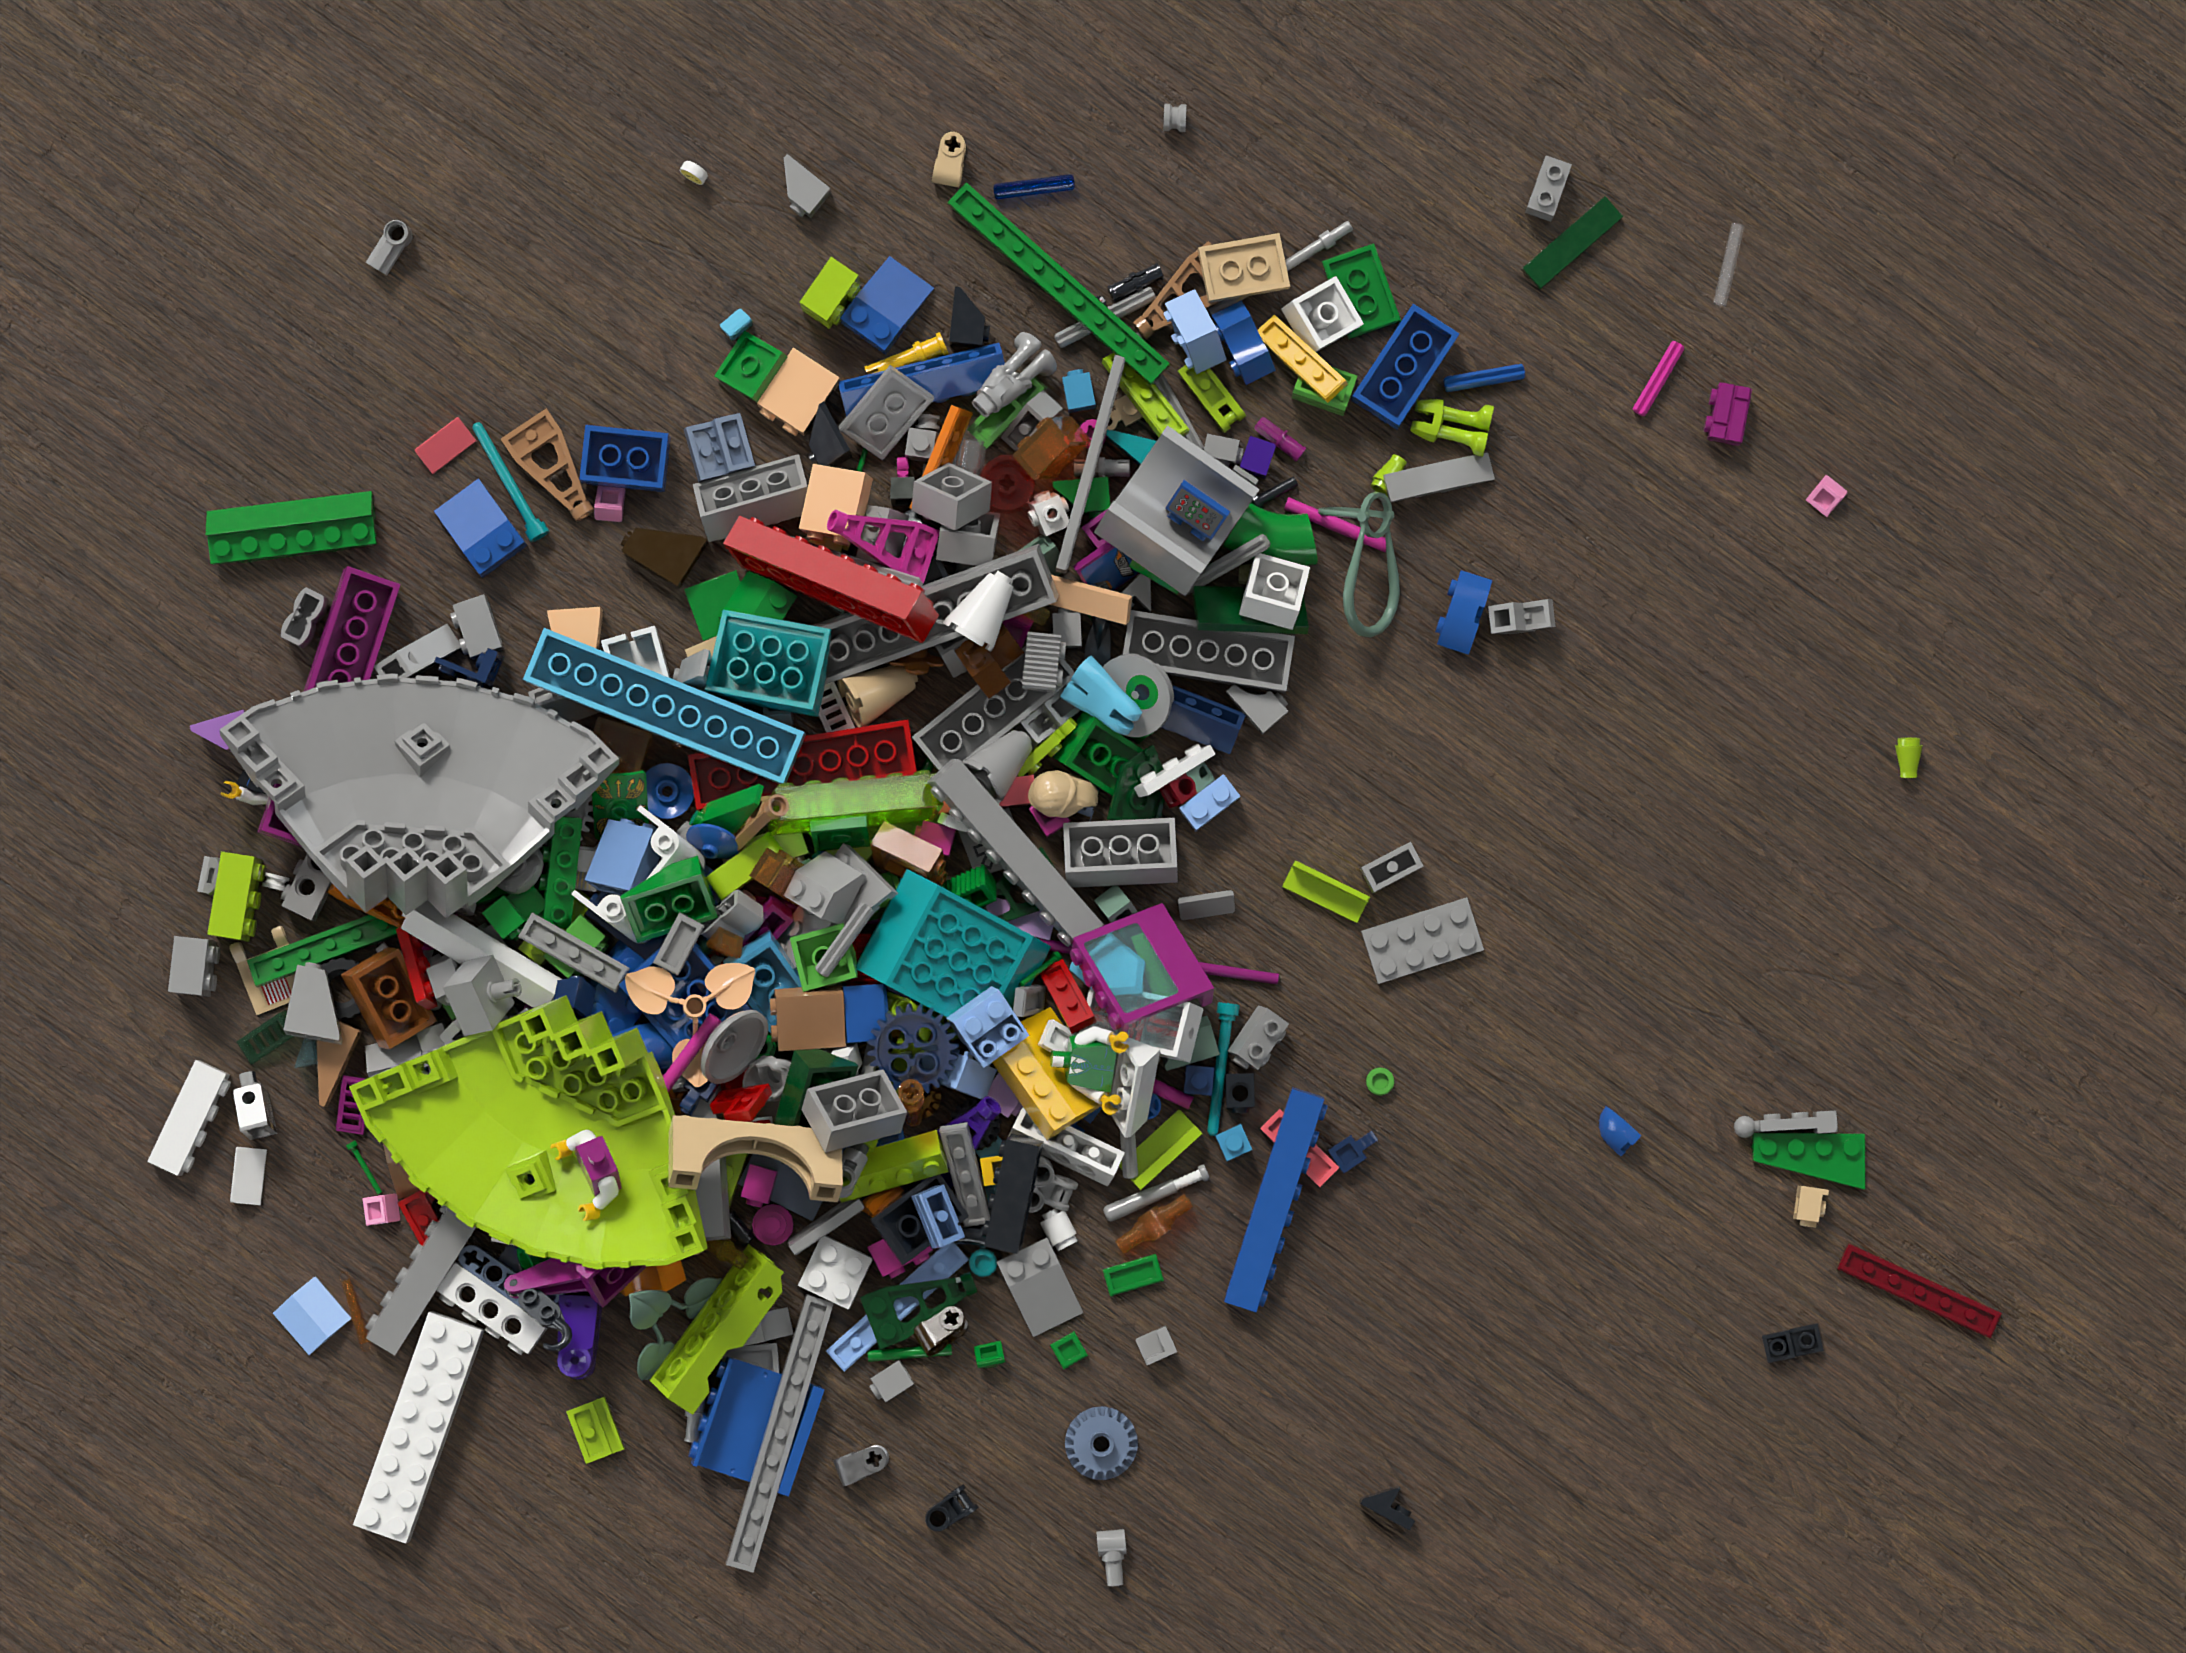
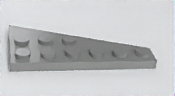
M842 844L835 857L866 875L843 921L846 924L860 903L867 904L875 913L880 909L879 905L887 898L892 899L898 892L850 845ZM800 905L793 913L794 921L777 939L796 969L797 966L790 938L838 925L819 918Z

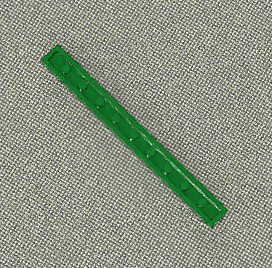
M967 182L948 201V205L1111 351L1118 356L1124 357L1125 363L1148 384L1152 386L1168 369L1170 363Z
M496 886L490 893L476 902L477 907L509 894ZM368 915L248 959L247 963L255 986L258 988L295 974L297 965L305 966L306 962L321 965L329 962V960L337 959L398 936L396 932L398 927Z

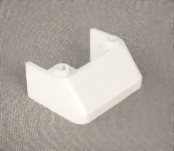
M641 805L637 810L658 826V829L652 835L651 846L662 857V860L648 878L672 863L697 855L703 870L705 869L706 860L699 850ZM576 890L573 891L572 895L630 940L637 943L620 896L608 895L602 899L598 906H595Z

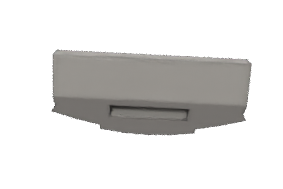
M204 856L198 892L214 896L220 858Z

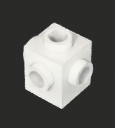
M1048 490L1035 495V500L1028 503L1031 509L1027 512L1029 519L1034 527L1038 526L1040 533L1044 536H1048L1068 526L1069 519L1066 513L1070 510L1063 496L1059 497L1058 494L1050 493Z

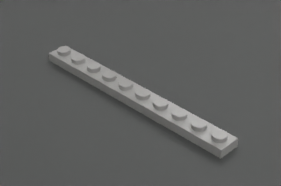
M808 1294L805 1296L727 1557L726 1565L754 1572L834 1304L829 1300Z

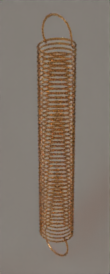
M349 1275L347 1281L344 1280L343 1282L340 1280V1282L344 1284L342 1289L345 1291L344 1294L347 1295L345 1296L348 1299L346 1300L348 1302L347 1305L351 1307L349 1312L352 1314L351 1317L354 1318L352 1319L355 1322L353 1323L355 1325L354 1328L358 1330L356 1331L358 1333L356 1335L359 1337L358 1340L366 1343L369 1342L365 1338L367 1335L365 1331L367 1330L364 1328L365 1325L362 1324L364 1323L361 1317L362 1314L358 1309L360 1307L357 1305V1298H355V1291L353 1286H351L353 1284L350 1282L352 1280Z

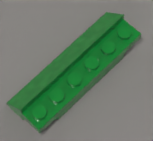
M367 491L207 511L205 535L208 539L210 564L246 563L377 545L373 492Z

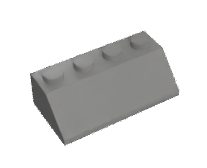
M799 454L693 484L708 542L725 539L739 516L749 520L751 517L762 521L765 526L801 517L808 484Z

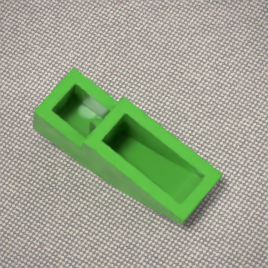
M1036 376L1031 380L1032 388L1027 389L1026 393L1019 395L998 412H992L987 418L980 415L967 429L987 449L1003 435L1026 403L1039 392L1045 391L1048 388Z

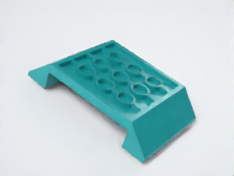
M906 869L896 888L898 894L889 901L857 962V970L929 1008L933 1007L934 1011L944 1014L946 1017H949L991 986L1001 992L1013 1010L1015 988L1021 987L1019 982L1042 965L1051 946L947 889ZM1032 979L1030 982H1028V983H1027L1026 985H1024V986H1029V985H1031L1034 979Z

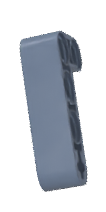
M468 1245L464 1247L459 1253L460 1265L520 1307L518 1299L510 1297L504 1287L506 1278L517 1272L481 1246ZM477 1251L476 1258L478 1260L486 1262L488 1258L490 1262L483 1267L482 1272H479L478 1269L482 1266L477 1262L469 1264L467 1252ZM494 1265L499 1266L503 1272L502 1278L499 1281L491 1280L488 1275L489 1269ZM559 1294L546 1295L554 1303L559 1304Z

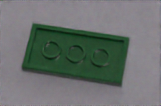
M1193 586L1192 594L1197 630L1286 634L1308 633L1309 625L1304 594L1293 630L1239 615L1245 592L1244 587Z

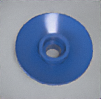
M663 763L652 767L646 772L648 811L652 815L662 819H672L688 810L694 799L692 778L683 768L675 764ZM665 787L672 788L673 793L671 796L665 797L662 791Z
M696 824L687 831V842L707 858L731 859L740 852L735 841L736 837L719 826Z

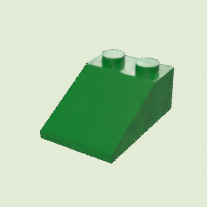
M1082 711L1076 721L1078 725L1066 736L1061 744L1063 747L1053 758L1113 796L1120 766L1142 752L1143 749L1113 731L1095 717Z
M698 855L668 865L620 896L637 943L668 934L679 912L699 923L718 918L715 899Z

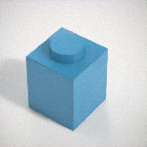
M1083 369L1067 372V376L1062 377L1068 414L1095 409L1096 404L1090 372L1083 373Z
M1241 1124L1215 1135L1226 1161L1252 1150Z

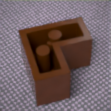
M1003 623L991 652L985 649L988 643L985 642L983 646H980L970 639L964 641L960 647L954 650L988 699L1011 683L1002 669L1024 654V651Z

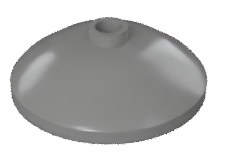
M756 1010L741 1011L728 1017L713 1030L701 1056V1071L707 1080L714 1084L726 1083L738 1077L754 1062L761 1052L768 1035V1022L765 1016Z

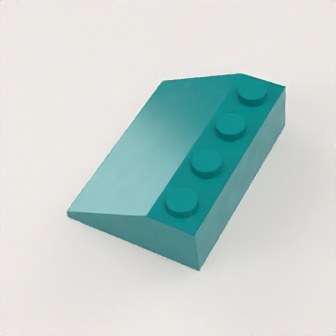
M723 610L705 691L723 700L818 717L825 688L832 630Z

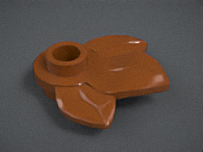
M928 648L888 662L892 666H903L905 671L912 675H923L929 672L930 667H941L944 665L942 658L930 655L927 652Z

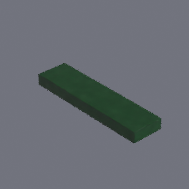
M1604 196L1527 263L1522 270L1541 290L1620 221L1623 215Z

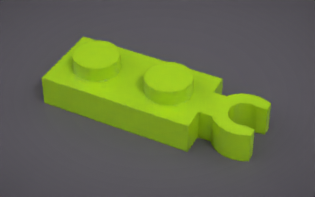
M1071 717L1030 752L1018 773L1019 777L1024 776L1026 773L1033 775L1042 766L1039 761L1043 757L1048 755L1051 758L1063 747L1060 742L1078 725Z

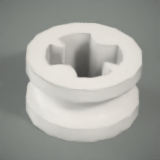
M265 872L264 876H266L267 880L262 883V886L284 891L285 883L289 882L290 878Z

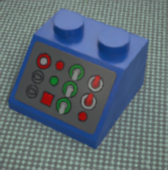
M1183 480L1165 507L1169 511L1168 518L1180 526L1184 521L1193 527L1190 533L1203 542L1206 537L1210 540L1213 539L1230 514L1228 509L1185 480Z

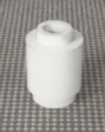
M1055 1208L1042 1215L1044 1221L1040 1224L1051 1245H1055L1058 1251L1078 1241L1075 1237L1077 1233L1065 1211L1059 1212Z

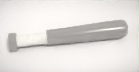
M1205 1165L1198 1166V1170L1175 1180L1170 1179L1105 1206L1103 1211L1106 1219L1110 1222L1115 1221L1177 1193V1190L1180 1188L1182 1189L1200 1180L1204 1182L1210 1180Z

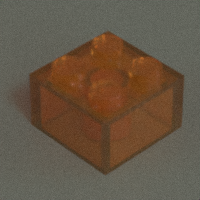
M1046 417L1037 424L1036 428L1038 430L1032 436H1027L1017 445L1019 449L1013 456L1033 480L1054 479L1091 443V439L1072 417Z
M598 717L593 733L619 758V765L612 773L642 771L654 735L647 731Z

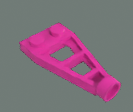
M836 509L832 511L827 521L828 531L840 534L883 566L919 577L924 584L940 530L916 521L849 515ZM866 524L880 529L875 545L861 538L863 527ZM891 532L903 533L907 536L900 558L891 555L884 547L888 534Z

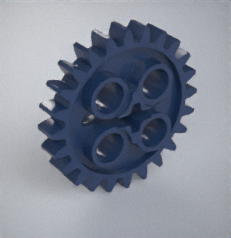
M908 1003L905 1012L900 1006H897L895 1009L896 1015L890 1011L885 1013L888 1021L881 1018L878 1019L877 1023L881 1029L873 1028L871 1030V1033L877 1038L868 1040V1044L875 1046V1049L868 1051L867 1055L875 1056L876 1058L870 1063V1066H878L879 1070L884 1069L889 1080L894 1083L895 1091L899 1086H903L904 1095L908 1093L910 1088H913L915 1095H918L920 1087H923L926 1093H929L931 1091V1083L939 1088L941 1086L939 1077L944 1080L949 1078L945 1070L953 1071L955 1069L950 1060H957L959 1058V1055L952 1052L953 1049L959 1047V1044L951 1042V1039L957 1033H948L947 1029L952 1023L942 1024L941 1020L944 1014H940L935 1018L933 1016V1007L925 1013L923 1012V1004H920L917 1010L914 1011L912 1004ZM920 1028H929L933 1034L932 1040H922L919 1036ZM892 1030L902 1031L905 1041L903 1043L894 1042L891 1038ZM911 1043H914L916 1048L930 1045L938 1046L937 1050H919L915 1056H913L912 1051L892 1054L888 1051L891 1048L906 1049ZM929 1055L934 1058L935 1067L933 1069H927L922 1065L921 1060L923 1056ZM895 1058L905 1059L908 1065L906 1071H899L894 1067Z

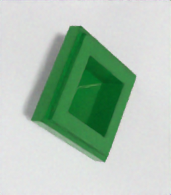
M1001 1341L974 1346L978 1368H994L1005 1362Z

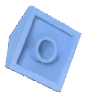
M316 1276L273 1312L275 1317L308 1355H311L352 1319Z

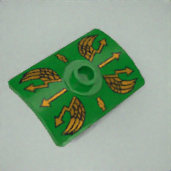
M643 770L631 773H611L592 793L596 839H601L608 819L620 821L621 818L633 821L638 826H642L643 823L649 824V819L637 810L641 805L648 811L646 773Z

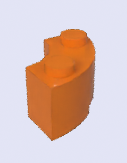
M681 1260L669 1265L647 1266L620 1293L628 1296L631 1293L643 1290L669 1291L686 1280Z

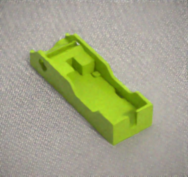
M748 1244L650 1381L669 1400L693 1415L709 1394L708 1376L727 1350L743 1347L782 1293L781 1276L784 1272L775 1266L774 1262L767 1258L765 1254ZM759 1289H767L771 1296L767 1298Z

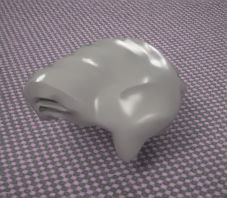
M765 1055L755 1059L744 1074L742 1087L769 1083L772 1094L767 1101L775 1102L781 1100L791 1062Z

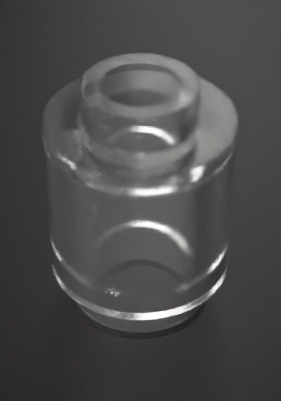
M963 438L962 444H959L956 466L975 475H982L986 448H984L985 441L975 438Z

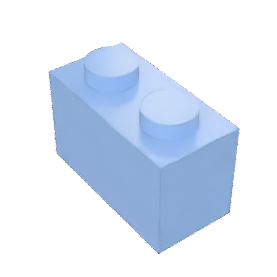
M1223 774L1182 805L1179 811L1196 832L1237 801L1240 795Z

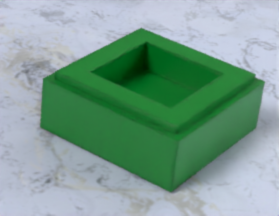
M1075 1331L1050 1344L1063 1369L1088 1356Z

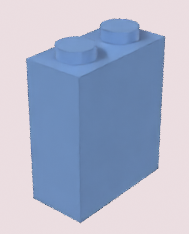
M621 818L620 821L608 819L585 881L599 891L620 896L645 881L655 869L660 859V855L651 846L652 835L658 828L647 823L638 826L633 821Z

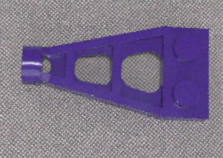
M985 1096L977 1106L943 1126L968 1122V1125L976 1132L972 1138L976 1152L992 1120L1001 1113V1107L995 1099ZM948 1167V1172L941 1174V1176L951 1189L953 1182Z

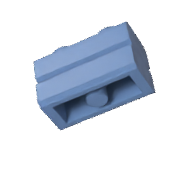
M944 1184L934 1186L911 1196L932 1249L943 1247L965 1237L961 1226H958L959 1220Z

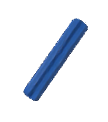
M1516 364L1447 376L1443 380L1446 392L1521 380L1525 378V369L1523 364Z

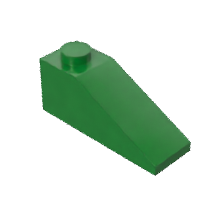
M757 784L707 803L701 811L697 810L693 814L689 825L711 824L724 828L734 835L759 806L764 786Z

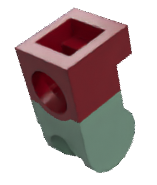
M1202 762L1158 790L1169 808L1183 804L1205 789L1215 778L1206 763Z

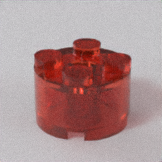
M1000 455L989 461L982 469L980 477L992 482L990 508L994 511L1004 514L1016 513L1026 508L1032 500L1035 492L1034 474L1028 464L1021 458L1014 455ZM1006 478H1010L1011 483L1015 484L1008 491L1004 490L1003 486L1000 485V483L1005 482Z

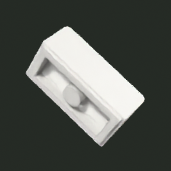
M236 1147L231 1203L261 1205L267 1155L266 1149Z

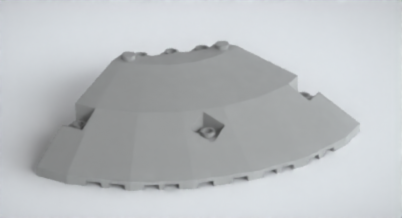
M398 674L377 675V679L361 681L359 677L354 678L353 682L338 683V680L317 683L316 687L301 693L299 690L292 692L290 697L276 702L272 699L253 706L220 729L221 738L255 786L260 787L275 802V814L330 882L347 899L352 898L365 913L387 897L405 915L427 900L445 918L464 905L469 908L490 893L554 835V823L571 810H577L619 765V758L591 730L574 721L572 723L559 717L558 712L550 708L548 711L536 704L535 699L517 693L514 696L501 693L499 688L495 687L492 690L479 687L476 682L457 678V681L439 680V677L416 675L415 679L398 677ZM420 743L427 744L425 747L418 746ZM274 784H280V785H281V786L278 787V788L272 787ZM553 804L561 805L559 808L552 807Z

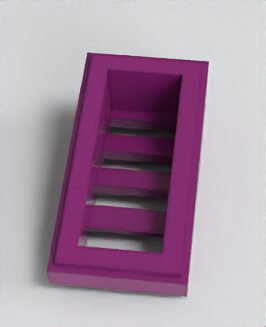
M343 1075L336 1131L364 1135L365 1123L361 1113L360 1115L345 1113L346 1107L358 1109L356 1103L347 1102L348 1096L353 1097L352 1092L349 1091V1085L360 1082L365 1078ZM344 1118L359 1120V1126L344 1124Z

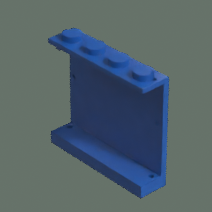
M729 1356L726 1357L725 1362L721 1361L715 1375V1377L719 1378L716 1389H710L706 1404L710 1405L707 1415L702 1414L697 1430L701 1431L698 1442L693 1441L688 1457L692 1458L691 1464L693 1466H702L750 1482L782 1374ZM809 1384L777 1493L789 1497L824 1393V1389L820 1386Z

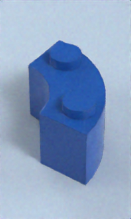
M1242 301L1212 314L1220 341L1223 340L1233 360L1229 362V365L1235 377L1241 375L1247 385L1276 371L1269 351Z
M1462 570L1457 580H1451L1447 595L1452 596L1445 618L1440 616L1435 630L1436 633L1440 634L1437 645L1469 655L1492 580Z

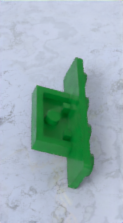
M563 816L554 823L552 839H548L547 846H542L541 850L545 865L544 874H541L538 878V890H542L541 894L545 897L543 919L559 928H569L572 921L574 903L572 893L575 890L582 829V819L579 817Z

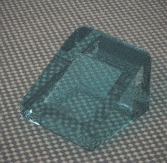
M304 1038L295 1064L296 1069L318 1064L317 1050L313 1039Z

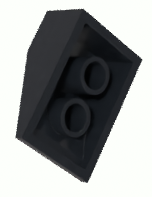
M941 1174L916 1181L870 1219L901 1265L906 1264L931 1245L911 1196L934 1186L944 1184L959 1220L958 1225L969 1217Z

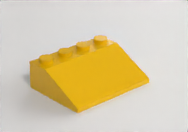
M1051 1007L1021 1021L1030 1036L992 1062L1047 1141L1102 1106V1104L1096 1103L1067 1083L1064 1068L1051 1067V1052L1038 1046L1048 1020H1055L1062 1024Z

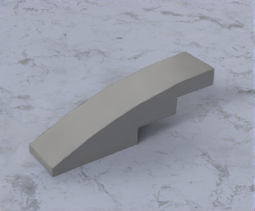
M1484 453L1483 457L1472 455L1385 474L1383 479L1390 503L1492 481L1495 480L1489 454Z

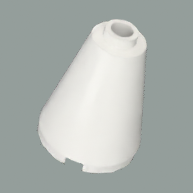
M998 570L995 575L989 573L946 617L943 623L947 626L951 622L955 623L952 629L980 646H983L985 642L988 643L985 649L991 652L1014 588L1009 584L1012 579Z

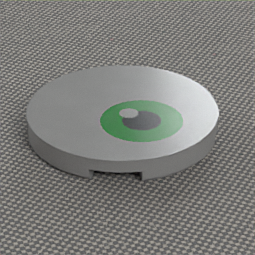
M1129 653L1120 655L1103 666L1117 685L1143 712L1138 721H1132L1134 727L1125 736H1146L1155 732L1166 723L1171 711L1172 702H1174V693L1168 675L1158 663L1155 664L1151 660L1139 656V654Z

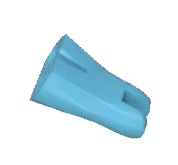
M1089 656L1077 668L1071 678L1072 681L1068 683L1060 697L1076 708L1095 717L1113 731L1122 735H1128L1134 727L1132 721H1138L1143 712L1117 685L1106 670L1092 656Z

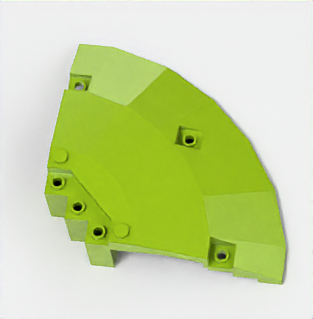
M567 995L503 1020L491 1031L467 1035L434 1051L349 1086L365 1125L379 1143H384L392 1154L391 1158L396 1164L399 1163L410 1176L408 1179L413 1185L423 1192L427 1191L438 1200L437 1203L441 1206H447L456 1213L455 1217L471 1228L477 1227L490 1233L489 1236L503 1243L520 1247L526 1250L525 1253L542 1258L551 1257L561 1259V1262L565 1263L570 1261L582 1264V1266L588 1268L604 1269L607 1267L629 1268L630 1266L669 1265L708 1248L695 1189L668 1187L669 1129L675 1113L664 1078L653 1052L648 1053L638 1028L613 1037L602 1011L577 1021ZM425 1064H428L430 1066V1073L425 1071ZM583 1130L592 1131L596 1138L603 1136L618 1169L622 1186L618 1195L604 1209L600 1210V1217L588 1221H583L586 1212H579L578 1208L581 1204L593 1203L595 1197L574 1151L572 1155L556 1160L555 1158L559 1156V1151L556 1147L550 1148L552 1144L567 1140ZM528 1174L533 1175L534 1183L528 1180Z

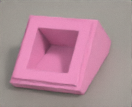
M1825 475L1806 498V501L1828 517L1844 498L1847 491L1828 475Z
M598 486L594 506L596 520L622 522L625 488Z
M397 1194L363 1198L366 1226L400 1221Z

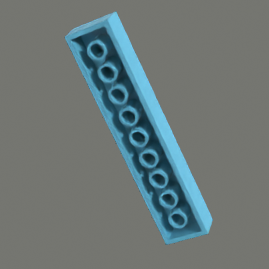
M546 628L542 631L523 678L529 684L783 786L786 785L806 736L805 732Z

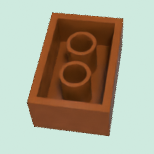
M387 947L341 974L379 1047L391 1049L437 1022L431 1010H427L416 1003L404 957L398 948Z

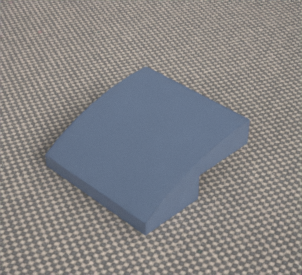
M740 413L716 418L713 421L689 426L684 429L698 482L755 466Z

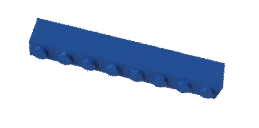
M1294 1087L1291 1088L1224 1298L1225 1303L1257 1312L1258 1306L1264 1307L1268 1291L1264 1290L1267 1279L1271 1281L1273 1279L1277 1266L1272 1263L1275 1253L1281 1254L1285 1238L1280 1236L1283 1227L1290 1226L1294 1211L1289 1210L1292 1199L1297 1201L1302 1185L1298 1184L1300 1174H1306L1311 1158L1306 1157L1309 1146L1315 1147L1319 1132L1315 1131L1318 1120L1323 1121L1328 1105L1323 1104L1324 1097Z

